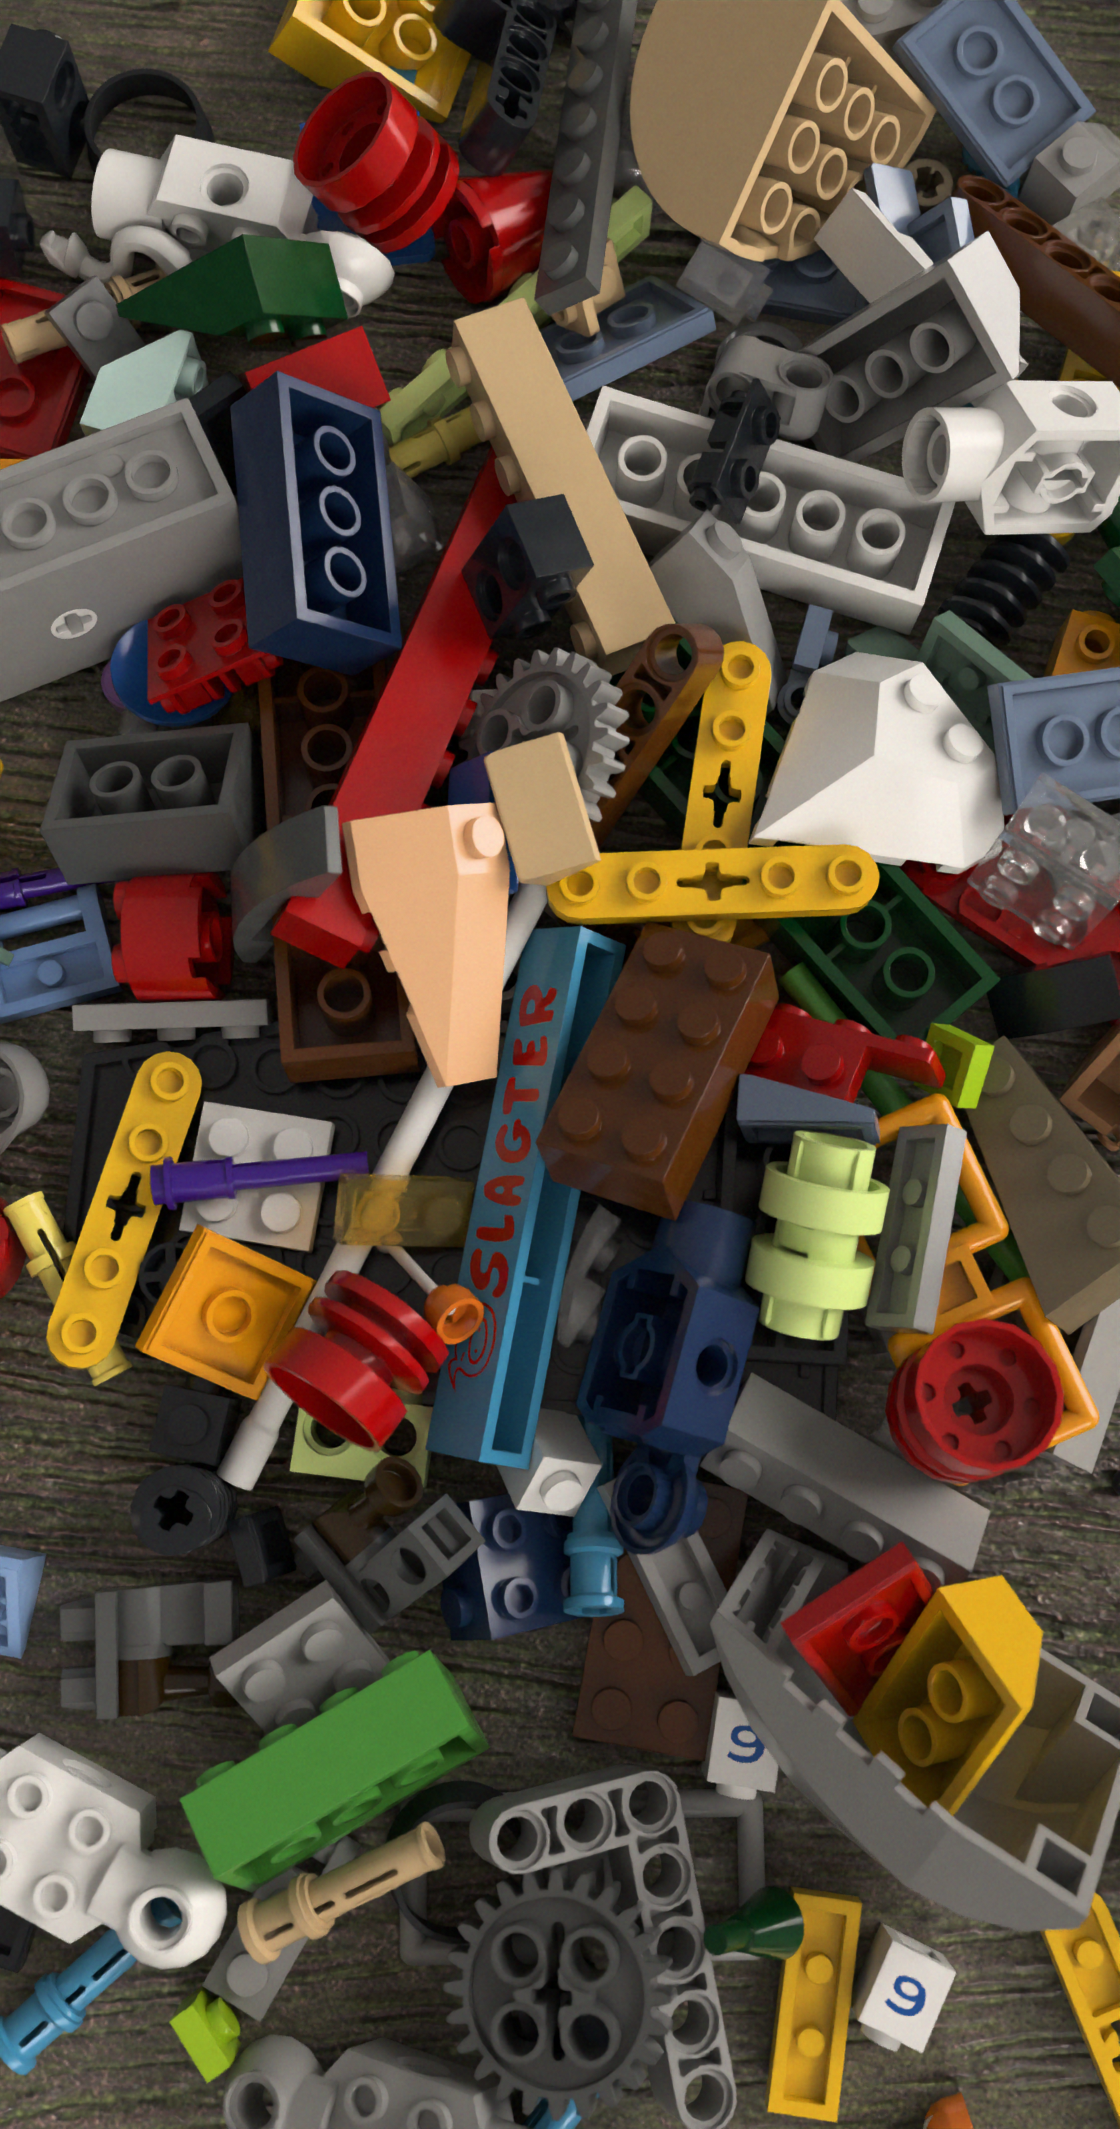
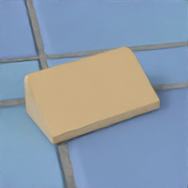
M556 732L497 750L484 757L490 785L520 882L523 884L548 886L601 861L563 733Z

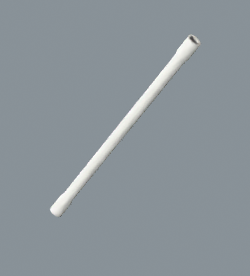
M520 882L518 890L508 906L502 990L548 902L546 885L523 884ZM428 1065L294 1327H303L324 1336L308 1314L310 1303L315 1297L328 1298L324 1292L325 1284L335 1271L347 1270L358 1274L453 1088V1086L438 1088ZM268 1378L250 1414L242 1421L216 1472L223 1480L245 1490L253 1489L278 1440L279 1429L293 1403L270 1378Z

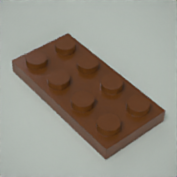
M618 1466L617 1476L619 1474L621 1466ZM701 1481L706 1489L708 1503L705 1518L697 1531L728 1593L735 1580L748 1494L731 1486ZM623 1547V1554L617 1557V1596L624 1599V1612L613 1616L592 1617L572 1736L705 1761L721 1661L695 1676L685 1675L627 1550Z

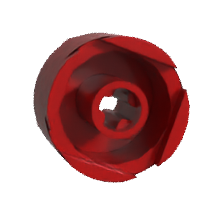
M216 873L133 877L130 881L117 882L115 884L113 904L116 916L121 920V944H115L112 950L111 963L113 975L117 983H129L133 994L139 1002L223 1000L226 996L218 989V985L231 984L234 968L233 928L231 916H219L216 898H227V894L220 877Z

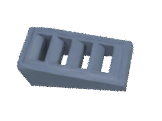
M740 1074L737 1122L748 1143L792 1144L794 1132L799 1130L838 1134L858 1139L871 1145L880 1143V1127L876 1111L873 1108L754 1075Z

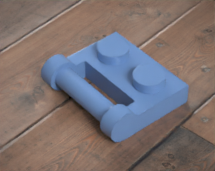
M96 883L77 888V895L0 915L1 947L4 945L3 940L83 919L86 929L84 932L9 951L14 954L10 966L8 967L0 963L1 1024L124 991L123 983H117L113 975L111 963L113 943L107 923L105 903L99 886Z

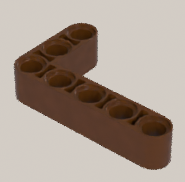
M975 175L959 177L951 196L967 199L974 238H977L986 231L990 232L1020 289V311L1120 388V277L996 183Z
M665 624L656 628L647 637L616 685L617 688L622 690L623 694L615 706L629 713V717L616 728V732L629 737L630 743L616 751L620 762L626 766L625 771L617 773V775L610 774L607 781L615 790V797L605 798L600 796L596 804L601 812L602 819L600 822L589 819L598 849L722 665L724 647L721 638L713 628L705 624ZM683 637L688 641L692 650V659L686 670H683L679 665L676 657L677 646ZM646 693L652 697L655 704V715L651 723L646 721L641 711V701ZM548 902L544 908V911L562 927L582 926L626 945L622 970L635 946L633 942L634 929L636 928L642 932L646 924L577 925L567 923L557 917L549 907ZM652 922L671 927L670 922Z

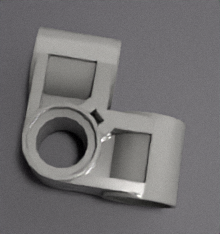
M743 335L731 339L726 344L708 381L698 415L715 420L719 412L720 403L724 398L730 397L731 393L735 390L748 393L753 378H759L781 417L778 435L791 440H805L814 436L818 431L832 383L833 372L830 366L814 355L796 353L763 342L753 336Z

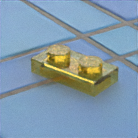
M340 1173L333 1239L341 1245L465 1247L471 1217L474 1182L465 1177Z

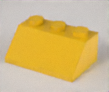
M1002 1575L940 1587L928 1602L862 1704L860 1711L852 1720L874 1758L882 1751L906 1773L900 1783L927 1808L936 1801L950 1815L954 1816L1032 1708L1043 1631Z

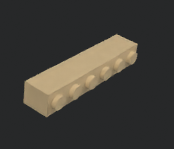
M522 297L456 319L453 323L452 348L446 350L448 370L456 387L465 386L472 401L470 414L478 437L482 442L490 440L497 456L495 459V470L503 492L507 496L514 494L517 502L564 494L594 563L593 568L577 586L575 597L563 604L573 623L570 627V634L577 654L596 662L597 667L610 672L612 676L624 672L647 637L656 628L665 624L676 623L526 300Z

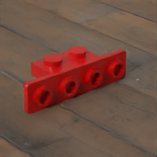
M784 1003L777 1004L776 1008H774L744 1073L854 1103L867 1070L939 1089L942 1088L946 1078V1073L936 1052L928 1043L909 1035H897L894 1040L874 1035L865 1026L847 1019H837L834 1024L813 1019L804 1010Z

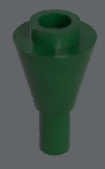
M767 1886L753 1893L727 1921L708 1926L703 1934V1943L706 1950L714 1956L736 1951L781 1961L790 1958L799 1949L804 1936V1920L797 1902L789 1893L778 1887Z

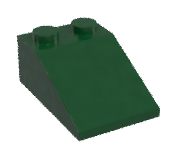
M247 234L234 238L116 304L119 317L219 336L247 337L248 344L250 345L268 344L279 339H289L292 347L314 345L327 338V329L348 319L329 244Z

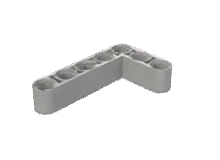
M627 1763L501 1795L482 1803L474 1812L469 1825L471 1844L474 1851L482 1859L509 1873L525 1874L608 1851L613 1883L616 1880L621 1883L617 1905L624 1910L632 1903L641 1900L644 1903V1907L635 1924L640 1930L654 1926H660L662 1930L657 1939L649 1946L652 1955H657L659 1937L665 1930L673 1927L675 1941L671 1951L667 1954L672 1956L673 1963L665 1972L657 1976V1982L677 1988V1995L671 2003L659 2006L657 2010L671 2018L676 2007L687 2000L688 2015L684 2024L674 2032L670 2030L667 2036L650 2035L664 2051L655 2066L647 2064L651 2089L656 2103L688 2129L724 2128L734 2113L736 2086L711 1956L703 1943L704 1919L681 1799L675 1783L663 1773L633 1763ZM644 1782L648 1790V1800L642 1812L633 1817L629 1809V1799L635 1787ZM581 1799L585 1807L583 1824L576 1832L568 1835L564 1827L565 1813L573 1802ZM517 1817L521 1825L519 1840L511 1850L500 1853L497 1845V1835L500 1827L506 1820ZM659 1854L661 1860L659 1878L654 1884L646 1888L643 1882L644 1867L651 1857ZM701 2075L702 2087L699 2095L693 2102L685 2105L687 2086L694 2078Z

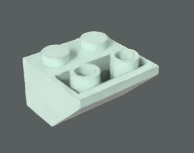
M180 329L100 367L79 423L85 437L184 398H190L208 386L206 364L200 358L193 333Z

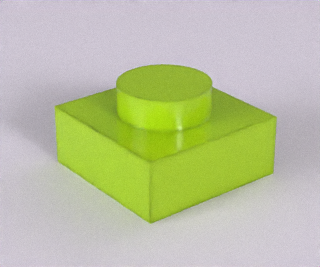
M931 1023L926 1043L936 1052L946 1073V1078L940 1089L916 1082L913 1085L930 1094H943L948 1098L950 1104L956 1108L976 1109L995 1046L952 1025Z
M202 1986L181 2001L169 2023L206 2083H209L231 2067L241 2046L237 2038L241 2034L238 2020L228 2003L221 1997L214 2000L208 1989Z

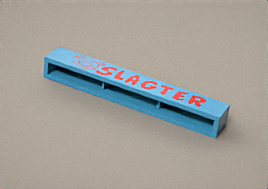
M582 926L533 929L522 951L458 1278V1284L469 1289L482 1303L484 1317L476 1332L468 1339L457 1344H446L449 1355L441 1366L425 1450L483 1463L529 1470L581 1191L552 1181L535 1141L621 974L626 945Z

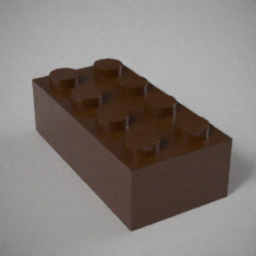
M646 922L535 1141L552 1181L676 1221L739 1086V1076L745 1073L778 1002L779 994L770 953Z

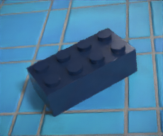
M276 371L230 406L248 646L250 649L354 676L402 649L381 413L379 410Z

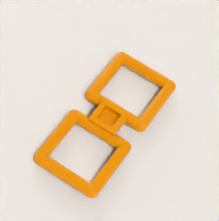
M934 1093L878 1118L880 1143H876L873 1146L879 1148L898 1139L899 1127L949 1124L960 1129L962 1127L948 1098L943 1094ZM966 1137L959 1185L977 1222L950 1234L933 1334L898 1332L889 1338L887 1343L888 1352L896 1369H898L905 1358L955 1324L984 1318L994 1320L1019 1309L1031 1336L1039 1341L1055 1363L1064 1392L1063 1403L1066 1410L1062 1411L1061 1425L1048 1446L1050 1448L1093 1429L1099 1422V1412L1058 1326L1045 1317L1031 1278L1021 1277L991 1291L983 1278L972 1254L1004 1240L1009 1233V1225ZM859 1235L856 1250L871 1257L876 1264L865 1236ZM954 1484V1485L964 1486V1485H967V1484H962V1485Z

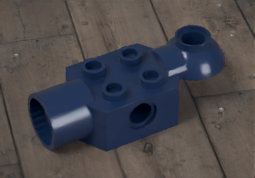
M685 1200L676 1221L660 1216L650 1251L612 1272L576 1405L587 1423L598 1426L602 1433L638 1443L637 1448L621 1466L614 1483L610 1506L613 1531L620 1545L632 1554L651 1555L659 1553L677 1543L681 1538H688L695 1534L702 1525L707 1511L708 1500L706 1489L702 1482L696 1479L700 1458L724 1445L760 1308L741 1286L757 1223L734 1212Z

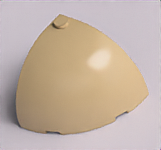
M657 0L644 32L635 63L631 86L630 125L634 153L641 175L654 199L676 223L708 244L752 261L764 262V260L775 258L793 261L822 249L814 240V237L851 188L867 194L863 174L864 169L873 163L901 169L905 168L927 131L937 109L840 0Z

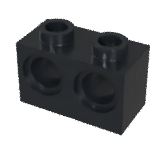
M11 23L0 49L1 126L17 162L71 179L86 144L84 118L89 103L68 40L62 39L49 30L38 29L35 31Z
M559 494L506 505L461 571L489 638L495 639L515 634L517 639L524 640L543 633L552 625V617L563 604L575 597L577 586L593 568L594 563L565 495Z

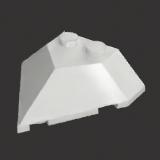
M855 652L813 671L807 680L802 694L804 696L798 716L792 722L766 793L767 801L761 818L755 824L748 844L773 847L777 840L805 844L807 846L846 844L858 846L868 852L876 863L902 866L906 860L936 864L938 872L952 874L962 873L999 852L1006 845L996 755L923 662Z

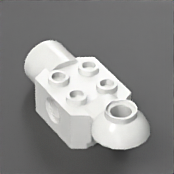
M177 134L160 159L109 148L102 154L95 172L91 199L92 223L95 233L99 238L112 241L118 231L128 226L142 225L154 227L178 240L190 252L189 258L192 261L242 234L329 244L348 318L356 317L360 314L363 305L370 304L383 295L392 285L395 272L390 261L365 239L345 231H320L317 228L318 214L311 204L313 194L294 175L293 160Z
M1011 380L997 387L978 407L923 408L910 421L904 437L902 470L906 486L910 494L920 502L965 501L984 535L1090 533L1112 514L1120 496V391L1113 381Z
M41 1733L33 1736L11 1752L0 1748V1905L69 1944L99 1925L105 1924L116 1931L123 1948L140 1963L159 1969L185 1967L206 1955L220 1937L227 1915L225 1888L221 1881L214 1879L207 1861L197 1853L177 1847L153 1851L147 1850L154 1841V1830L157 1828L156 1797ZM157 1897L172 1899L178 1904L182 1912V1923L176 1927H166L158 1923L151 1912L152 1899Z

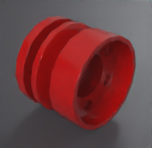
M364 71L347 78L330 91L310 114L298 137L293 155L294 175L303 186L330 211L338 212L339 218L352 232H355L382 253H390L405 248L429 230L442 215L455 192L460 172L457 152L424 117L417 116V110L381 72Z
M347 1270L335 1271L325 1284L324 1292L328 1298L315 1297L308 1307V1314L324 1336L303 1327H292L265 1361L264 1370L271 1381L290 1400L320 1424L346 1441L366 1451L378 1453L407 1412L403 1402L390 1386L409 1394L421 1395L429 1382L425 1372L437 1373L446 1361L449 1351L442 1338L430 1324L396 1295L361 1275Z
M984 1318L955 1324L905 1358L889 1382L885 1413L891 1438L908 1463L932 1479L962 1485L987 1480L1003 1472L1022 1467L1045 1451L1061 1425L1064 1392L1057 1367L1038 1340L1013 1324ZM968 1400L973 1412L958 1417L953 1411L952 1404Z

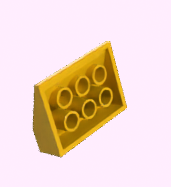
M289 0L268 49L270 54L316 84L332 90L347 78L364 71L381 72L407 101L419 111L421 117L440 124L448 117L471 57L470 53L448 40L436 28L432 20V13L439 0ZM387 66L401 70H416L415 83H411Z

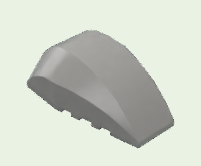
M767 1528L716 1611L710 1626L724 1674L751 1729L790 1782L843 1834L902 1884L954 1913L1018 1931L1077 1929L1088 1916L1120 1808V1697L1041 1648L1033 1706L954 1816L950 1815L936 1801L927 1808L900 1783L906 1773L882 1751L874 1758L852 1722L854 1717H849L792 1644L780 1622L849 1577L850 1574L847 1573L848 1562Z

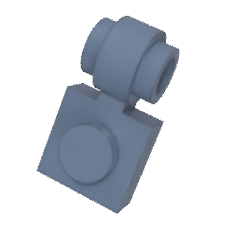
M811 604L808 606L790 668L788 682L781 688L775 706V714L778 721L788 730H790L792 722L799 713V711L793 708L791 701L795 699L803 700V691L813 671L818 670V667L822 668L832 663L839 633L828 630L833 610Z

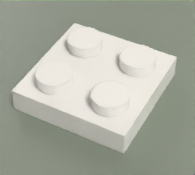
M204 1101L193 1161L233 1156L234 1164L330 1155L335 1125L329 1121ZM325 1182L237 1190L236 1199L224 1198L184 1202L179 1230L192 1234L196 1225L200 1224L234 1241L312 1253Z

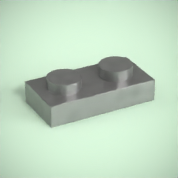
M91 276L44 312L94 382L100 367L146 346L129 320L119 317L116 307L117 303L98 276Z

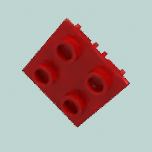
M243 577L238 580H226L217 585L211 592L182 605H170L162 609L155 617L148 619V701L151 705L160 701L164 710L169 714L178 711L184 715L195 708L213 701V699L219 700L224 698L223 683L230 692L235 693L241 690V680L246 686H249L265 678L275 676V668L284 663L283 657L250 649L248 646Z

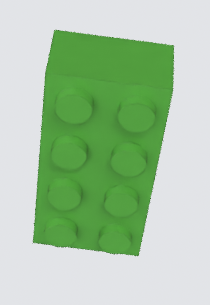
M431 1650L419 1655L418 1651H410L398 1656L382 1668L381 1674L383 1678L361 1691H358L357 1687H351L336 1693L322 1703L320 1706L322 1714L299 1728H297L296 1724H288L272 1731L258 1743L260 1751L237 1765L234 1761L218 1764L196 1779L198 1788L180 1798V1802L215 1880L254 1892L491 1748L454 1676Z

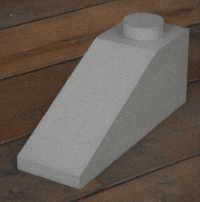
M706 509L649 563V567L672 617L679 624H705L715 630L720 636L723 645L735 641H745L756 645L766 654L771 664L767 715L776 706L780 690L788 682L750 555L743 549L742 541L737 532L728 523L717 520Z

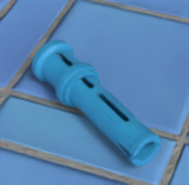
M577 1415L602 1467L573 1518V1532L569 1533L567 1540L564 1541V1554L570 1557V1597L564 1599V1613L584 1617L619 1615L624 1612V1599L617 1596V1557L623 1554V1547L613 1531L611 1517L597 1489L598 1486L614 1479L612 1435L602 1433L598 1426L587 1423L583 1415Z
M166 1897L152 1899L151 1912L158 1923L166 1927H175L182 1923V1912L178 1904L172 1899ZM114 1929L107 1930L99 1940L61 1974L58 1972L44 1974L34 1984L35 1992L8 2017L0 2015V2057L14 2072L19 2075H27L37 2064L36 2056L64 2031L73 2033L83 2023V2018L86 2016L85 2007L137 1961L136 1958L123 1948Z

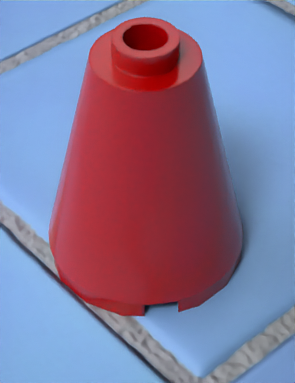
M553 169L511 172L496 177L488 175L458 177L455 192L444 212L431 226L434 234V240L444 237L450 256L442 259L441 262L457 291L470 303L478 304L483 301L485 303L495 300L510 289L521 276L531 273L539 267Z

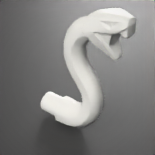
M142 225L128 226L115 234L111 242L110 262H102L91 257L86 245L75 232L71 234L69 239H66L50 230L42 236L40 246L49 263L73 278L79 276L85 281L91 276H98L104 286L112 276L119 274L124 279L131 277L134 271L135 252L149 256L167 276L193 262L189 258L190 252L170 234L154 227Z

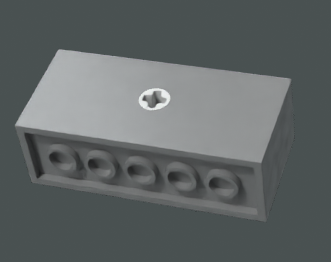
M188 397L0 470V702L110 659L117 642L135 624L155 617L162 609L170 605H182L209 593L226 580H238L243 577L239 514L236 499Z

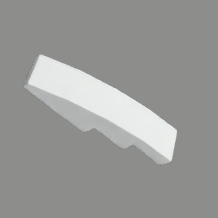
M854 188L848 191L814 237L817 244L869 303H872L934 264L912 237L901 234L894 228L865 192ZM1020 354L1019 375L1012 380H1016L1028 366ZM994 390L970 403L974 407H978Z

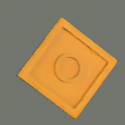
M197 1224L135 1347L143 1353L257 1401L269 1378L264 1370V1363L289 1330L295 1326L317 1281Z

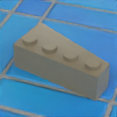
M1004 1035L992 1044L995 1047L976 1109L965 1108L1044 1315L1061 1330L1070 1335L1120 1298V1179L1028 1061Z

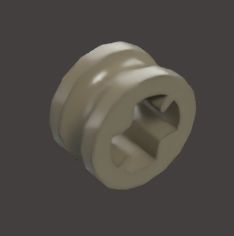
M918 159L905 168L913 174L915 185H926L925 192L930 188L935 190L933 198H923V191L918 193L917 199L920 215H923L950 197L953 187L952 175L947 167L939 161Z

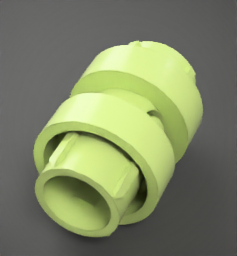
M799 1130L794 1132L789 1162H771L766 1165L759 1208L763 1212L777 1218L774 1233L758 1234L752 1238L745 1273V1282L763 1293L758 1320L764 1326L795 1337L831 1340L839 1336L844 1310L860 1309L867 1305L875 1261L866 1254L856 1250L859 1235H874L882 1231L890 1192L888 1186L870 1178L876 1152L875 1146L838 1134Z

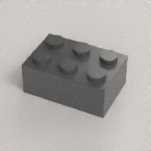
M248 722L66 741L40 832L67 884L75 885L130 880L133 877L232 870L239 855L250 843L258 838L265 805L263 760Z

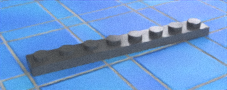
M578 0L534 297V300L548 316L600 294L638 0Z

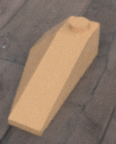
M496 803L449 805L342 823L353 894L362 914L371 912L386 946V948L379 951V954L387 972L396 971L410 1002L406 1016L437 1087H448L496 1078L510 878L505 834Z

